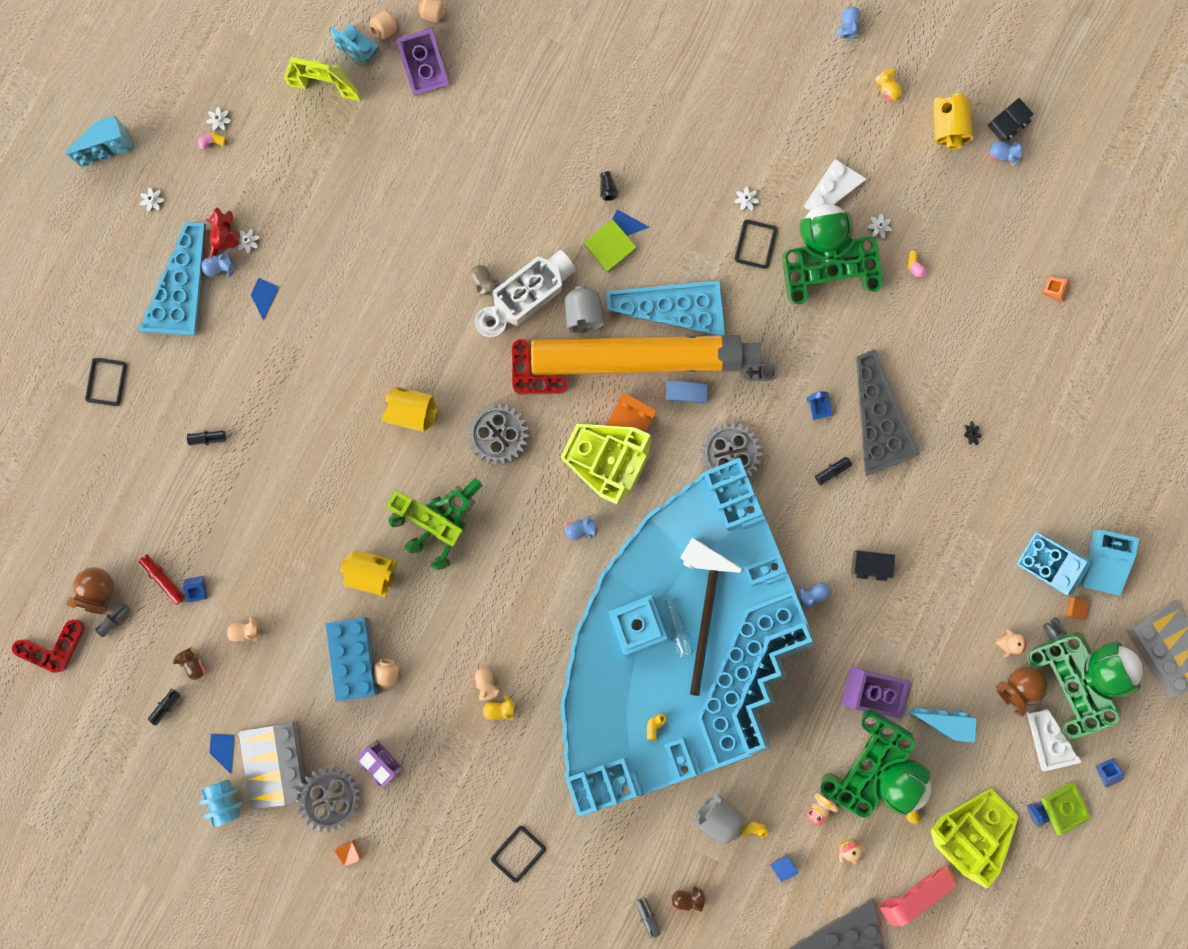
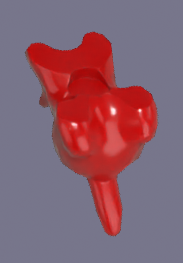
M215 208L213 215L206 219L212 223L210 244L212 247L209 258L216 256L218 250L235 248L239 242V235L230 229L234 219L231 211L223 214L219 208Z

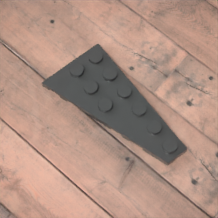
M875 349L856 357L865 477L920 455Z
M874 899L867 900L863 905L852 909L848 914L837 918L814 932L813 935L797 942L798 944L789 949H884Z

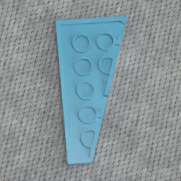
M185 222L176 242L177 246L173 255L171 254L168 260L169 264L159 280L152 296L153 300L149 309L144 314L145 318L139 326L138 332L196 336L202 278L201 265L206 235L205 223Z
M719 281L606 291L608 312L710 335H725Z

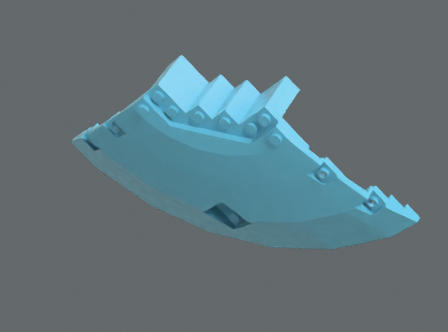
M740 458L703 472L699 475V478L691 484L688 483L683 487V490L671 496L667 502L646 515L638 525V529L626 540L618 554L610 560V564L601 573L593 596L591 595L585 608L584 616L578 623L574 632L573 646H571L570 650L572 651L571 658L567 667V680L561 700L562 735L565 747L564 760L566 762L565 779L578 817L620 804L638 796L646 795L772 748L758 712L761 709L776 704L769 685L787 679L780 661L781 659L816 647L817 645ZM754 507L755 510L753 513H748V508ZM692 538L699 540L745 569L743 573L719 571L699 696L690 695L709 570L695 567L692 570L683 564L684 560L680 557ZM778 564V569L772 570V565ZM635 620H641L643 624L642 628L638 631L633 629V622ZM656 714H664L667 721L657 730V740L648 741V721ZM683 766L688 767L689 770L687 773H683ZM625 786L629 787L628 794L623 792Z

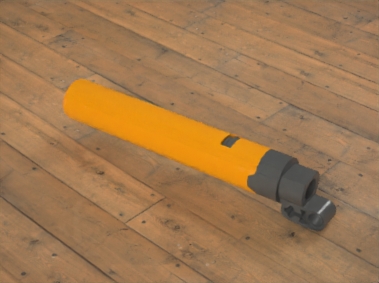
M740 335L690 336L689 338H686V336L533 339L531 345V365L534 375L686 372V370L690 372L740 371L742 378L747 381H772L777 378L779 373L777 366L774 364L761 363L760 343H742ZM770 366L773 368V375L766 377L764 370ZM749 367H751V370H759V374H751V377H749V375L745 374V371H748Z

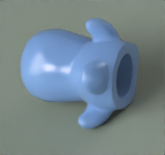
M848 7L843 11V26L837 29V33L841 38L854 39L860 36L858 26L860 25L861 14L858 8Z
M995 141L991 145L989 152L993 159L1002 162L1008 160L1015 166L1022 155L1023 146L1022 144L1018 145L1016 141L1012 143V146L1003 141Z
M228 252L220 254L219 257L206 258L201 265L203 272L209 277L217 276L223 271H226L227 276L230 277L232 270L235 269Z
M590 514L584 520L577 519L568 523L565 527L566 536L573 541L582 538L586 534H588L589 538H592L598 532Z
M818 583L810 590L802 587L798 596L809 611L814 604H821L828 600L831 596V590L827 584Z

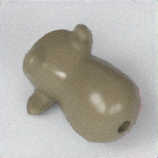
M478 265L471 269L470 278L475 285V290L478 292L479 297L493 293V290L499 285V281L495 280L492 282L490 280L487 267Z

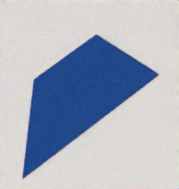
M618 209L612 218L627 236L650 228Z
M258 278L251 297L264 320L279 287Z
M211 734L209 754L231 774L234 735Z

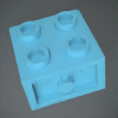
M350 24L342 33L334 27L330 29L333 35L332 39L336 42V47L343 53L345 51L348 52L351 59L357 64L361 62L366 66L379 50L375 43Z

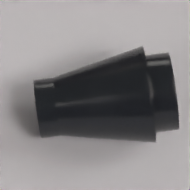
M602 172L600 174V196L604 201L615 200L618 189L613 181L611 172Z

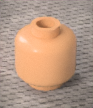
M420 0L418 13L423 20L438 23L440 18L444 19L446 7H443V0Z
M382 11L371 18L369 29L375 38L385 40L397 32L398 21L395 15Z
M380 659L379 662L374 664V683L381 689H389L390 686L397 683L399 666L395 664L394 660Z

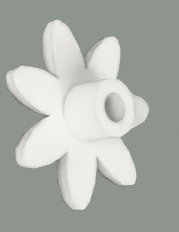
M219 107L216 108V114L211 111L208 112L212 118L208 119L206 123L213 124V131L217 129L218 125L222 130H225L224 123L231 122L230 119L225 118L228 115V111L221 113Z
M745 187L744 193L736 192L740 198L736 199L734 203H741V211L745 209L746 205L750 210H753L752 203L759 202L756 198H753L756 195V191L749 193L748 187Z
M148 188V195L145 193L140 194L145 199L140 202V205H147L148 212L152 209V206L159 210L158 203L164 202L163 198L158 197L161 191L158 190L153 194V190Z
M883 214L879 215L878 220L875 217H871V221L874 224L867 227L868 229H875L872 234L873 237L880 233L881 237L885 238V231H892L889 226H886L891 222V219L884 220Z
M252 229L247 234L241 230V237H239L238 242L241 244L238 246V250H242L245 247L246 252L250 253L251 247L258 248L254 241H257L259 236H252Z

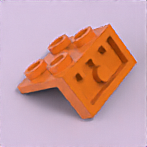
M623 392L605 426L634 427L646 432L657 411Z

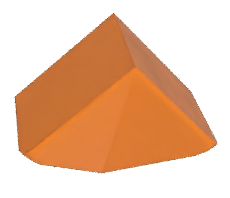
M355 840L335 849V853L344 866L363 858Z

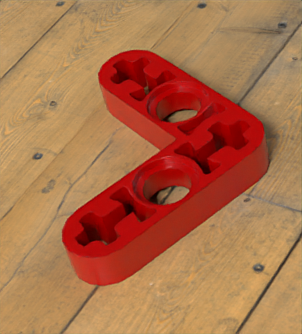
M523 339L514 341L512 344V386L515 393L519 395L563 394L568 387L566 379L561 376H530L529 345ZM519 344H523V347H526L522 351V356H527V359H515V356L519 357V351L515 349L519 347ZM519 362L525 363V371L518 372L515 368L516 364ZM529 380H532L531 386L533 391H529V387H523L522 391L516 387L519 381L529 385ZM539 380L546 384L545 388L541 391L535 388V383ZM547 380H551V384H557V381L560 380L561 384L565 385L561 387V390L551 386V391H548L549 385Z
M77 619L67 621L52 651L32 641L21 639L13 643L12 652L17 657L50 672H62L67 668L84 632V624ZM76 624L78 631L72 633L73 629L70 626ZM66 635H71V637H74V640H73L72 638H70V637H65V636H66ZM65 640L70 643V649L67 652L61 648V644ZM23 644H24V648H26V649H28V650H32V651H31V652H27V651H22V652H21V649L19 648V645H23ZM39 650L44 653V659L41 662L35 658V654ZM49 659L52 661L59 660L61 667H56L54 663L48 662Z

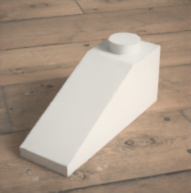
M695 538L691 539L680 557L684 560L683 564L692 570L694 567L743 573L745 570Z

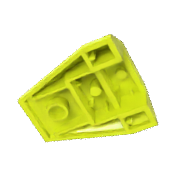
M293 57L290 58L284 76L288 86L306 89L309 78L335 83L342 97L360 101L361 97L358 90L341 66H330L320 61L312 62Z
M576 424L560 458L601 498L618 505L632 492L648 460L651 435L634 427Z
M989 788L942 815L932 827L931 833L937 849L962 875L985 888H989L1001 872L1019 816L992 788Z

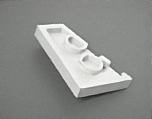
M835 159L804 207L810 211L820 204L835 205L856 187L864 183L866 178Z
M1048 709L1027 713L1041 771L1082 763L1060 731V727Z

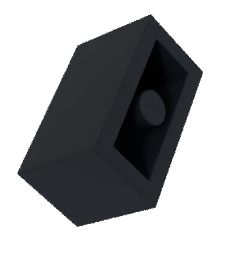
M853 551L851 574H855L858 579H868V576H874L877 581H887V578H893L895 555Z

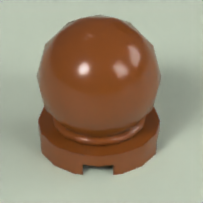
M98 567L86 568L81 571L73 582L75 596L68 597L66 605L72 608L77 606L85 608L84 611L106 615L108 607L104 606L103 602L108 600L113 592L114 582L107 571Z
M1021 667L1011 673L1008 678V684L1001 681L995 687L998 689L996 691L1007 705L1011 703L1017 709L1014 712L1023 717L1029 711L1027 705H1035L1042 701L1047 694L1048 684L1044 675L1036 668Z

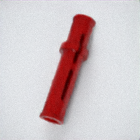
M148 554L145 555V558L142 557L138 561L148 572V577L155 580L175 605H178L179 602L181 603L186 598L164 574L163 568L161 566L158 567Z

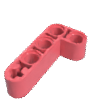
M942 866L899 898H890L882 902L879 908L889 925L903 926L949 893L958 883L948 866Z

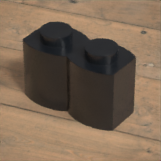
M1018 98L987 126L1001 141L1005 139L1010 141L1018 134L1016 130L1019 127L1024 129L1032 122L1030 118L1034 114Z

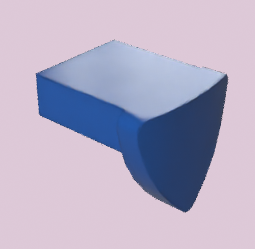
M817 392L806 398L810 405L812 420L832 416L828 392Z
M1042 801L1033 805H1027L1030 817L1037 827L1050 821Z

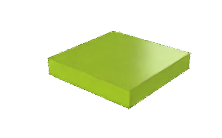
M613 219L583 243L607 272L612 270L637 248Z
M1069 782L1040 798L1057 835H1063L1091 818L1075 782Z

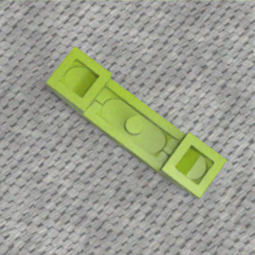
M397 490L394 491L386 505V508L401 517H406L452 547L463 530L436 511Z

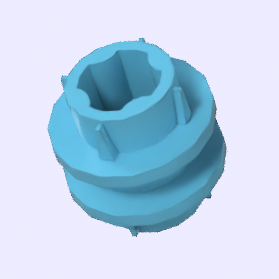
M229 780L213 784L201 790L204 800L199 801L200 806L208 805L209 812L204 814L203 817L204 819L210 818L212 826H220L240 818L239 816L241 815L238 807L242 806L243 803L242 801L234 802L232 794L239 792L238 788L232 789Z

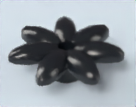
M970 421L969 425H964L966 429L964 437L969 438V445L973 442L975 445H978V438L982 437L980 433H977L980 427L975 426L974 422Z

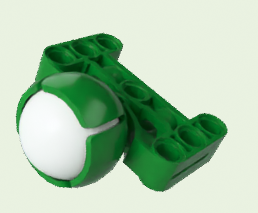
M820 204L811 209L805 219L800 220L799 231L806 246L786 250L782 255L787 297L791 303L803 304L807 300L806 285L860 276L861 285L865 291L877 292L881 289L883 281L877 241L873 237L851 239L853 221L849 211L844 212L840 207L833 204ZM866 240L871 244L868 251L863 248V243ZM791 252L796 255L794 263L788 261V255ZM854 256H856L855 259H851V260H845V261H844V259H842V258H847V257H854ZM868 259L873 262V267L870 270L866 268V261ZM819 262L818 265L807 267L805 265ZM831 265L836 268V273L833 276L828 273ZM794 271L799 275V279L796 282H793L790 278ZM871 278L876 282L875 287L872 289L868 286ZM797 290L802 295L799 301H795L793 298V294Z
M1072 632L1037 645L1028 654V661L1034 667H1041L1050 663L1075 714L1068 718L1063 726V733L1071 739L1116 725L1121 717V709L1115 697H1128L1136 693L1141 687L1140 681L1143 676L1141 660L1136 653L1123 647L1120 642L1106 643L1091 653L1085 636L1080 632ZM1070 639H1077L1080 642V646L1072 645ZM1052 646L1060 647L1061 653L1054 652ZM1034 653H1040L1043 656V660L1035 658ZM1070 682H1076L1079 688H1072ZM1111 711L1116 717L1110 718L1106 715V712ZM1087 718L1095 719L1097 724H1090ZM1069 724L1076 725L1078 730L1070 729Z
M866 710L862 714L861 723L863 729L872 734L844 779L832 773H827L822 777L821 792L862 818L869 817L879 803V799H882L885 805L893 812L907 816L908 813L921 809L928 802L931 795V774L921 763L907 760L915 747L914 736L910 731L875 710ZM869 717H872L876 720V722L874 724H868L865 720ZM890 728L893 730V733L887 735L883 733V730ZM904 738H907L911 741L908 745H903L900 743V741ZM869 760L872 762V765L866 767L862 762ZM832 782L835 786L828 788L825 786V783ZM848 792L852 796L850 798H844L842 794ZM866 803L869 807L863 809L859 807V804Z

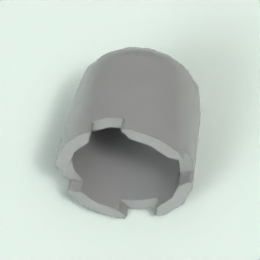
M577 286L575 290L566 295L565 313L567 330L569 329V332L585 333V329L593 328V331L604 327L599 294L595 290L586 288V286Z
M718 793L712 794L713 799L710 802L705 800L695 814L698 817L697 821L694 820L693 824L719 844H727L733 840L736 841L742 834L743 818Z

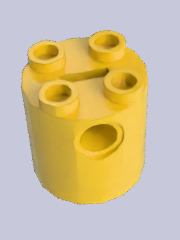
M955 93L949 98H935L933 104L935 143L947 146L949 150L962 148V144L974 139L971 99L964 97L963 93Z
M394 387L392 391L387 392L386 402L388 406L387 410L385 409L383 412V421L421 432H426L436 422L438 407L434 400V395L400 387Z
M355 549L344 558L341 565L340 573L344 576V586L386 598L389 587H392L394 576H391V574L396 569L397 561Z

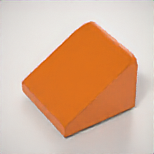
M1049 276L1042 293L1063 302L1070 287L1069 281Z
M1071 597L1066 616L1086 621L1090 602Z

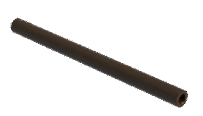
M709 570L690 689V695L694 696L700 695L718 570Z

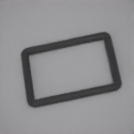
M744 220L734 260L737 263L767 269L777 228L752 220ZM747 223L773 229L765 265L738 259Z
M93 358L85 400L89 403L118 406L121 400L126 363ZM96 362L123 365L116 402L89 399Z
M518 826L491 857V862L516 883L545 852L546 848L523 826ZM522 830L541 850L515 879L495 858L515 835Z

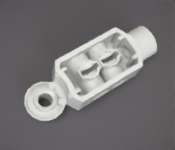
M559 250L547 260L537 256L493 290L495 306L486 307L476 315L475 327L478 332L486 337H496L503 332L507 323L518 326L562 292L561 282L576 272L571 260L563 251ZM488 320H494L496 324L492 327H489L486 325V322Z

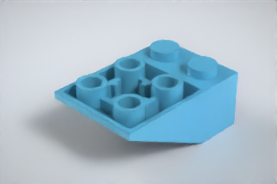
M114 115L96 121L66 151V155L79 166H89L92 162L108 160L110 156L116 154L123 155L134 148L128 129Z
M1105 530L1093 531L1087 557L1093 563L1083 577L1082 587L1120 596L1136 558L1139 538Z
M1036 531L1017 565L1062 593L1073 595L1093 561Z
M914 707V711L908 710V714L944 737L955 741L975 742L976 718L970 717V713L953 711V714H950V711L933 709V712H931L929 709Z

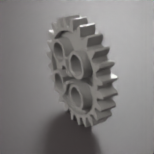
M492 403L489 410L486 406H483L484 412L482 413L477 410L478 418L472 416L475 422L468 423L472 430L466 432L472 435V437L467 438V441L473 442L469 447L470 449L476 448L473 454L478 455L480 453L479 459L481 461L486 457L487 464L493 460L494 465H497L498 460H501V463L505 465V459H508L511 463L512 456L519 458L517 451L524 452L521 445L527 446L523 439L529 438V435L524 434L528 427H522L526 420H519L522 414L515 415V408L509 411V405L502 409L501 403L498 404L497 408ZM501 416L504 418L503 424L495 425L494 419ZM487 421L498 432L502 431L501 436L509 444V447H506L498 437L493 438L495 434L486 424ZM488 429V437L481 438L479 436L480 431ZM515 431L517 434L515 439L508 440L506 438L507 432ZM500 443L502 445L501 451L493 452V444Z
M726 422L723 423V428L716 425L717 431L715 432L710 429L709 432L712 436L705 435L704 437L708 442L701 443L705 447V449L700 450V453L705 454V456L700 458V460L706 461L703 468L709 467L713 469L719 466L718 462L721 459L730 462L737 459L738 456H744L747 459V464L743 466L747 475L751 477L752 473L750 470H758L754 464L761 463L757 457H761L762 453L757 452V450L762 448V446L755 444L759 441V438L753 439L752 437L755 432L747 433L749 427L743 430L741 429V423L738 427H735L734 422L731 423L730 427H728ZM734 438H741L743 445L741 447L736 446L733 442ZM716 441L724 443L723 450L715 448ZM729 448H731V451L745 448L748 450L747 452L735 453L733 458L730 455L714 457L715 454L727 453Z
M327 766L326 772L323 768H319V774L312 771V778L306 776L307 783H300L303 791H297L301 798L295 799V801L301 803V805L296 809L303 811L299 817L305 818V824L311 823L310 828L315 829L317 827V830L322 832L323 828L326 832H330L331 827L337 831L338 824L345 827V820L351 822L349 815H356L353 808L359 807L358 804H355V801L359 800L360 797L356 796L355 793L360 790L353 787L357 782L354 780L350 781L352 775H346L345 770L339 772L337 767L332 771V768ZM335 782H338V789L336 791H332V785ZM316 788H319L320 794L314 798L313 792ZM344 793V796L336 797V796H338V795ZM342 801V808L340 810H337V803ZM324 807V814L318 817V810Z

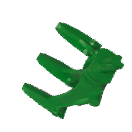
M475 477L464 489L456 486L455 490L449 492V495L445 494L442 501L439 496L431 499L432 502L425 506L432 510L435 509L440 515L463 529V532L466 523L462 522V519L467 516L466 512L475 504L471 497L483 485ZM456 497H460L462 499V507L456 505ZM448 503L449 509L446 511L443 505ZM454 511H456L455 518L451 516ZM394 512L388 518L389 525L391 527L403 526L406 522V517H401ZM426 531L419 539L412 538L406 543L405 550L411 554L421 552L424 549L422 542L432 533ZM446 543L442 555L438 556V558L436 557L430 567L435 570L447 569L451 564L447 556L452 546Z

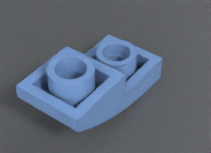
M667 381L666 401L705 404L707 403V384Z

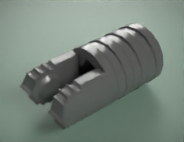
M1056 617L1050 621L1051 624L1045 623L1043 625L1050 640L1067 634ZM1055 646L1058 653H1061L1060 647Z

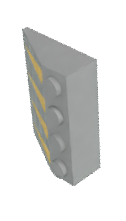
M1173 600L1125 630L1165 695L1176 698L1188 691V620L1176 600Z
M297 721L239 731L250 809L299 803L295 799L301 798V795L297 793V791H303L300 783L306 784L307 782Z

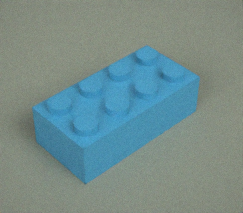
M368 617L325 623L335 701L378 695L377 684L374 683L373 678L374 659Z

